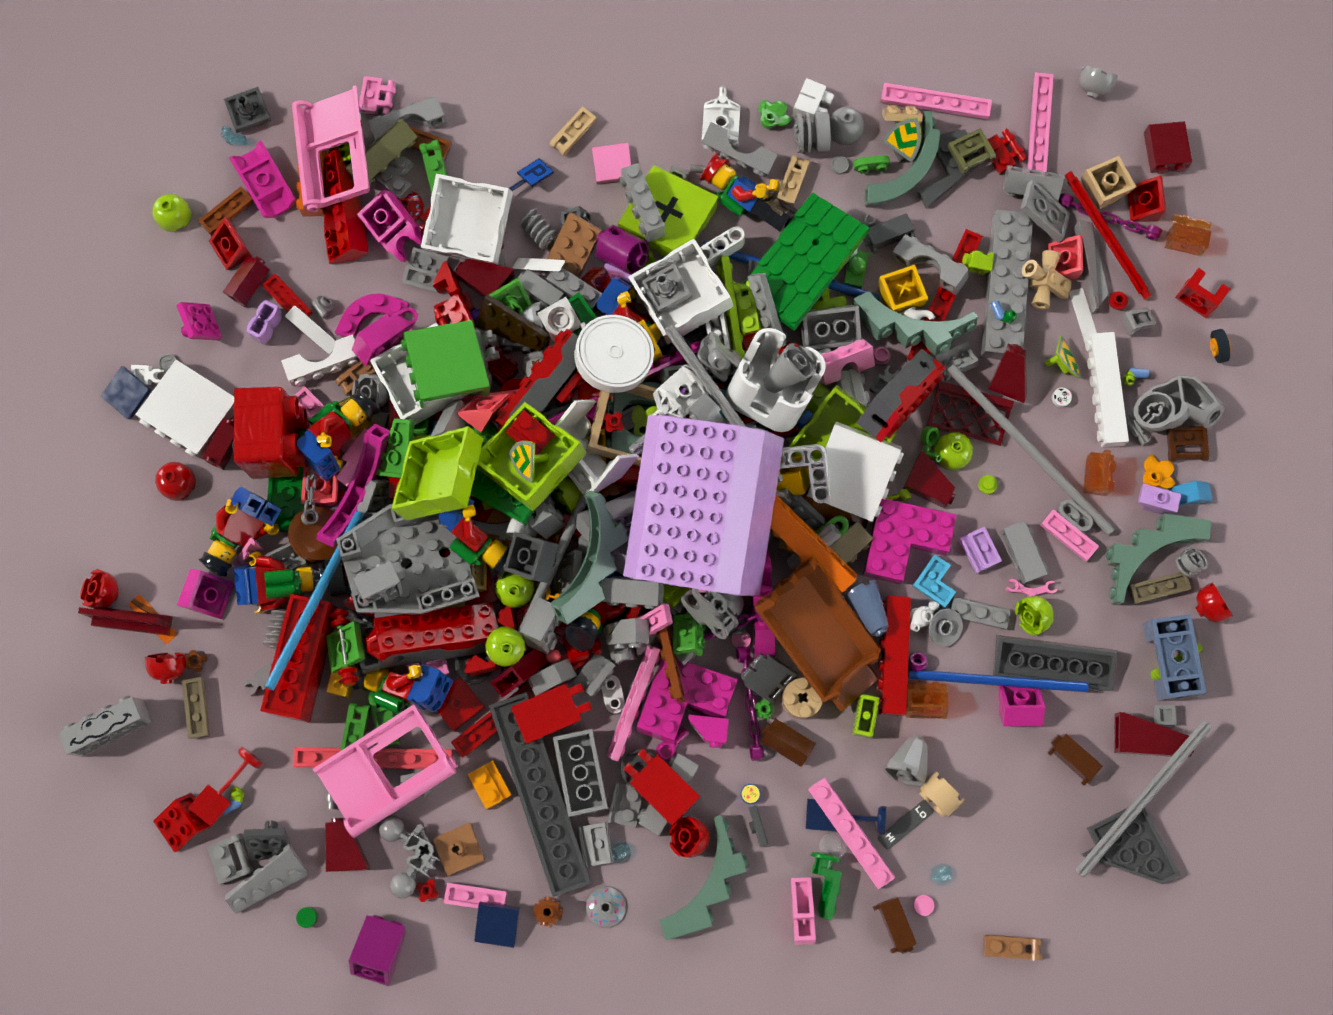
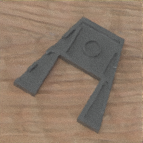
M965 129L940 134L936 155L948 176L918 190L917 194L925 208H928L936 199L938 200L948 189L952 188L961 178L978 166L976 165L968 169V172L962 174L947 147L948 143L967 135L968 133ZM894 151L900 163L907 160L905 157ZM975 152L963 159L967 162L980 156V154Z

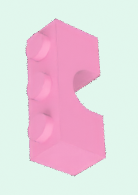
M862 339L856 340L852 344L838 347L831 352L822 353L826 368L820 382L828 385L841 380L842 368L847 363L858 373L874 367L873 346Z

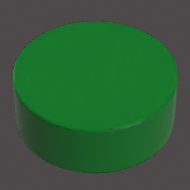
M311 907L300 909L296 915L298 925L303 928L314 926L318 920L316 910Z

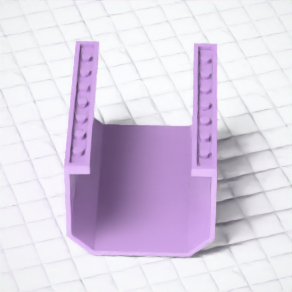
M648 415L623 576L712 592L760 596L784 438L765 430L663 415Z

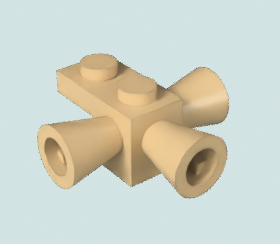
M1053 250L1043 251L1042 268L1035 260L1027 261L1022 268V275L1030 278L1028 286L1036 291L1031 303L1034 308L1049 309L1050 292L1061 299H1068L1072 281L1055 270L1061 257L1059 252Z

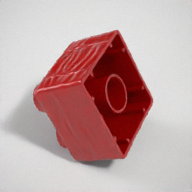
M279 386L234 389V461L251 479L294 477L299 474V467L308 466L297 447L299 430H307L308 422L306 407H299L297 395L289 396Z

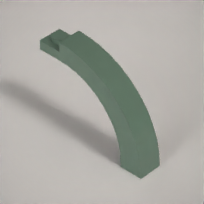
M925 111L922 114L921 145L911 168L892 181L881 184H868L865 187V207L886 204L902 197L928 172L935 159L940 139V129H933L935 128V117L932 116V111Z

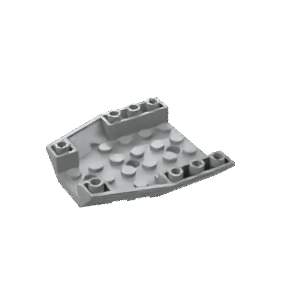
M389 504L336 539L357 613L424 614L479 597L469 564L449 549V545L456 536L440 522L439 514L406 520L391 509L392 504ZM443 549H448L451 552L446 558L439 555ZM405 560L412 562V566L408 569L401 567L402 562ZM391 561L401 582L404 595L385 603L382 597L365 605L353 578L362 571L374 569L379 563Z

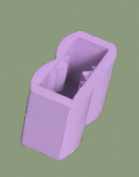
M267 300L263 301L257 309L256 316L248 323L246 332L253 340L263 345L266 344L273 334V329L280 323L283 313L277 305Z

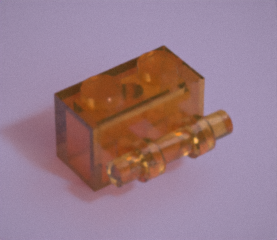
M1174 214L1172 222L1177 223H1174L1168 230L1165 248L1202 256L1209 247L1211 222H1207L1202 218H1189L1185 214L1181 216Z
M1104 450L1103 453L1090 452L1086 456L1083 493L1107 496L1113 491L1115 481L1112 480V474L1116 469V461H1114V455H1111V451Z
M920 681L907 683V718L947 719L949 709L947 685L939 684V682L926 684Z

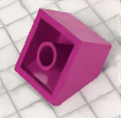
M190 569L177 606L221 619L234 582L201 570Z
M998 686L999 711L1003 726H1043L1046 707L1040 689Z
M698 715L688 716L689 724L706 744H709L710 748L721 749L722 745L725 746L729 719Z

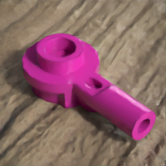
M683 728L677 734L674 744L668 742L658 744L656 755L658 754L664 761H670L672 756H675V747L689 732Z

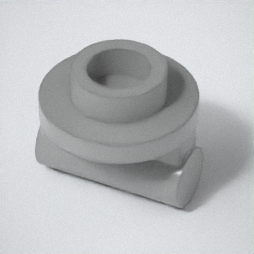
M318 296L312 302L313 307L322 319L326 318L333 309L332 301L326 296Z

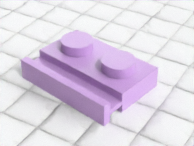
M985 527L958 539L975 573L1002 562Z

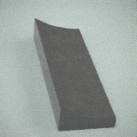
M996 635L993 675L1087 682L1089 689L1112 691L1117 652L1112 649Z

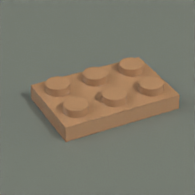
M570 212L547 259L565 260L562 268L580 278L597 244L596 238L603 230Z

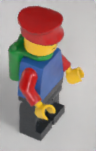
M715 153L703 171L700 181L705 180L708 184H713L720 190H725L716 193L719 196V203L739 217L749 211L754 215L757 214L759 218L779 232H782L798 210L795 208L789 210L777 198H772L774 195L769 191H779L780 181L770 179L769 186L763 183L756 184L744 176L739 177L736 175V171L728 166L729 160L721 159L719 154Z

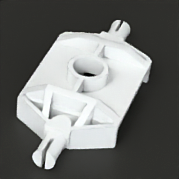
M720 87L718 98L704 103L702 140L710 122L717 124V120L723 119L726 121V124L721 127L728 130V141L734 149L738 147L740 105L727 98L726 87H724V93L723 87ZM714 150L713 152L718 153L719 157L722 159V157L720 156L721 153Z
M683 365L654 391L653 396L657 411L652 415L684 418L689 413V408L704 392L708 396L710 395L690 366ZM685 387L688 390V395L681 394L679 388Z

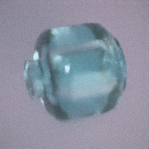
M619 841L611 847L613 860H616L617 863L621 864L631 857V850L625 842Z
M939 864L932 867L930 878L938 886L947 884L952 880V872L947 865Z

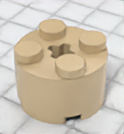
M798 678L791 681L782 695L784 710L795 719L812 717L819 711L823 703L806 678ZM804 694L806 696L805 700L807 701V703L804 701L800 703L798 701L800 699L798 695L802 696Z
M936 771L919 788L921 790L919 794L928 803L932 801L936 805L934 809L942 817L945 815L949 817L965 799L962 797L958 799L957 797L960 794L944 778L938 779L939 773Z

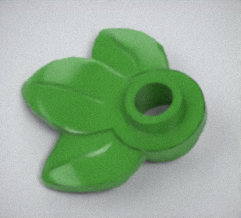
M763 100L760 103L758 111L761 114L760 122L764 128L772 129L776 125L783 127L792 121V118L786 115L787 104L785 102L776 101L771 104L769 101Z

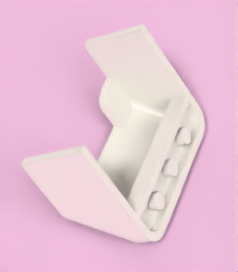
M594 399L574 400L555 425L580 441L585 451L588 443L586 437L591 431V423L586 414L596 403ZM586 452L587 454L568 475L583 494L590 490L597 493L622 478L639 456L637 454L619 455L606 464L599 455Z

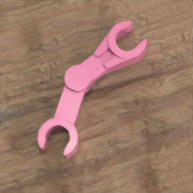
M1010 579L1008 582L1013 583L1015 588H1005L1010 593H1022L1027 596H1035L1042 593L1053 594L1057 591V589L1053 591L1048 589V585L1055 583V581H1048L1041 587L1028 588L1017 580Z

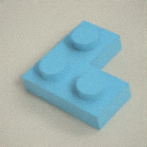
M934 554L912 587L945 608L956 593V591L940 581L951 565Z

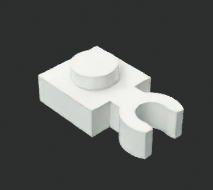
M131 365V372L146 385H151L152 381L159 383L161 379L157 378V374L164 372L163 369L156 368L152 370V366Z

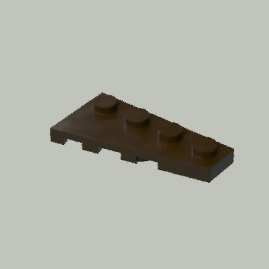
M489 294L484 297L475 327L485 331L492 330L493 334L539 352L545 348L549 337L547 332Z

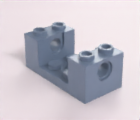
M1191 614L1151 619L1143 623L1146 643L1154 642L1161 679L1154 681L1157 700L1192 697L1206 693ZM1175 651H1179L1182 654L1181 662L1173 658Z

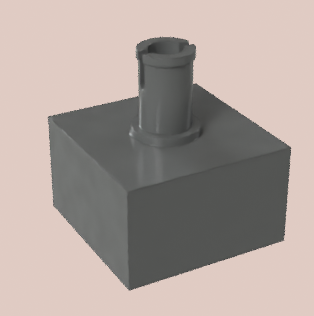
M514 532L504 571L534 581L548 583L552 568L555 566L554 562H556L555 557L559 544Z

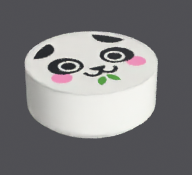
M1061 387L1053 392L1051 399L1055 406L1065 407L1071 402L1072 395L1068 389Z

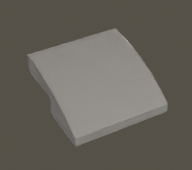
M413 247L409 264H406L402 282L437 292L433 287V282L442 263L445 261L449 263L450 257Z

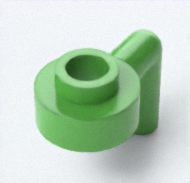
M927 426L921 432V441L924 444L922 452L931 460L940 462L942 459L941 455L930 452L931 446L937 444L940 432L935 427Z

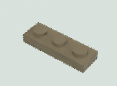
M1182 572L1128 586L1134 604L1192 589L1188 577Z
M198 677L182 680L188 739L210 736L204 678Z

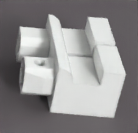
M806 78L795 103L792 116L801 113L802 117H804L805 113H809L810 120L813 121L815 112H828V109L822 108L820 105L823 103L830 106L834 95L826 91V86Z

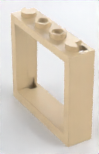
M639 384L634 389L626 392L655 400L653 393L657 388ZM600 390L586 452L610 459H615L619 455H629V453L597 445L609 398V392ZM639 456L633 465L640 467L642 457Z

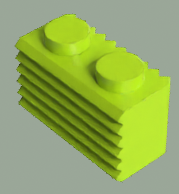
M864 694L858 697L852 735L864 738L873 737L880 698Z

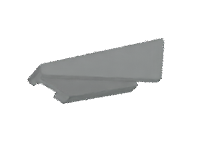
M1078 220L1074 229L1076 236L1082 235V273L1092 314H1094L1109 292L1097 243L1094 239V225L1092 222Z

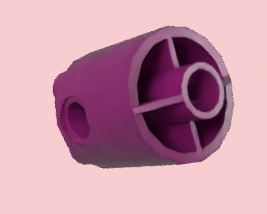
M615 225L598 234L596 238L598 242L596 258L630 275L636 273L645 265L649 252L647 241Z

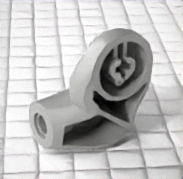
M1178 375L1168 382L1155 385L1143 393L1134 406V418L1143 429L1154 432L1181 426L1187 419L1196 422L1204 428H1209L1222 417L1225 406L1196 377Z

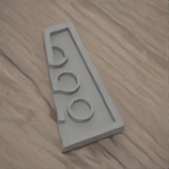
M287 844L279 855L275 854L269 859L268 864L263 868L259 867L253 872L254 875L248 880H243L227 893L225 901L236 914L308 876V871L291 846Z

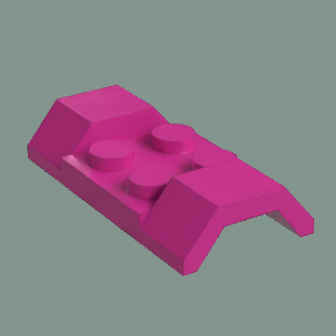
M262 140L257 143L254 150L242 156L229 157L263 218H276L293 207L296 199Z

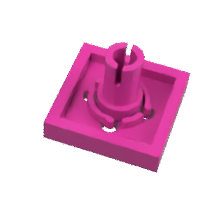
M180 302L177 305L184 324L181 328L183 336L189 339L219 340L222 338L210 304Z

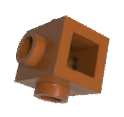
M544 896V900L541 899L538 904L535 903L533 916H536V921H540L541 926L552 927V924L558 923V919H562L563 907H560L561 902H556V898ZM545 908H549L551 910V914L549 916H546L544 914Z

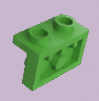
M689 613L674 616L673 652L676 655L695 652L698 656H702L703 649L705 648V640L703 638L705 625L697 623Z

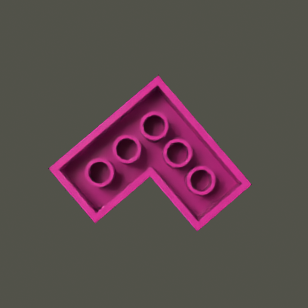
M881 499L879 506L882 509L879 517L874 518L871 533L873 539L870 541L871 545L868 548L863 576L901 584L904 581L910 548L946 556L950 551L956 514Z
M661 658L637 724L636 732L674 744L686 708L710 717L725 718L738 679L689 662L683 665L677 659L686 702L678 704L670 696L669 687H671V682L667 680L664 670L667 668V664Z

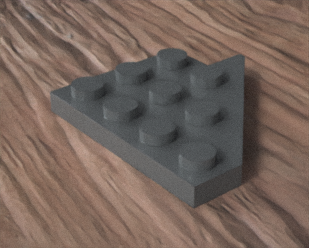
M1127 808L1087 827L1095 845H1097ZM1145 808L1098 861L1159 884H1164L1180 876ZM1092 849L1082 853V856L1086 857Z

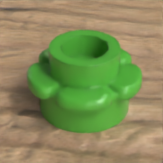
M767 700L756 703L755 713L757 717L768 719L772 716L774 712L773 704H770Z

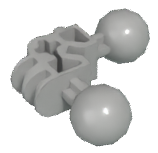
M389 816L380 823V836L388 842L398 840L404 844L403 848L408 851H414V855L409 856L405 862L408 864L405 872L396 874L390 882V889L395 897L407 898L414 893L416 888L414 878L418 872L430 878L428 871L430 868L436 869L433 865L435 860H441L434 856L435 847L429 841L428 836L426 837L422 824H417L414 831L410 834L404 830V824L400 818ZM429 845L428 850L430 853L422 856L423 851L421 847Z

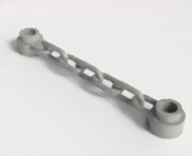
M309 421L307 422V428L312 426ZM310 468L309 475L306 478L308 500L305 501L304 512L301 515L302 522L308 526L315 524L319 518L318 513L315 511V502L313 501V492L316 490L317 478L312 468ZM314 478L313 487L309 488V479L313 480ZM312 504V509L307 510V506ZM306 515L311 517V521L306 519Z

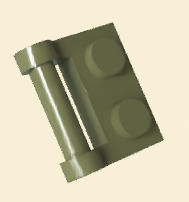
M981 128L948 143L947 146L962 174L986 160L991 161L996 158V154ZM982 149L985 151L984 154L967 162L963 159Z

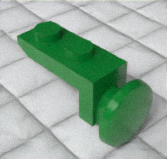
M812 852L811 856L816 857L812 873L825 876L818 906L820 918L832 921V917L836 912L835 903L840 893V879L842 872L832 870L833 862L840 863V859L827 853Z

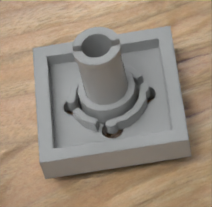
M675 264L641 281L658 314L692 297Z

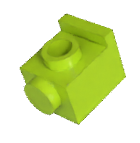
M973 251L970 254L965 253L962 263L969 272L985 275L992 271L994 253L990 252L986 255L982 251Z

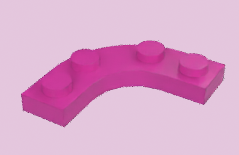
M386 294L363 296L354 301L345 310L335 330V334L343 338L352 334L355 337L360 325L367 317L374 314H388L390 317L403 308H409L410 305L408 302Z

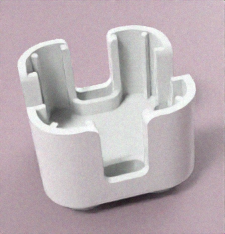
M765 328L758 331L754 336L726 390V399L733 409L774 431L786 432L794 428L811 400L812 393L825 372L826 364L818 351L811 347H805L815 361L813 363V368H816L815 374L811 378L777 393L769 392L764 386V378L780 356L778 352L786 335L779 330Z

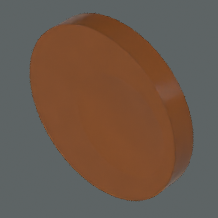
M315 507V511L319 516L318 521L308 526L301 520V515L304 512L303 509L295 515L288 529V539L292 549L301 558L311 562L330 560L338 544L331 547L316 539L317 533L325 526L334 512L324 507ZM306 515V519L311 521V517Z

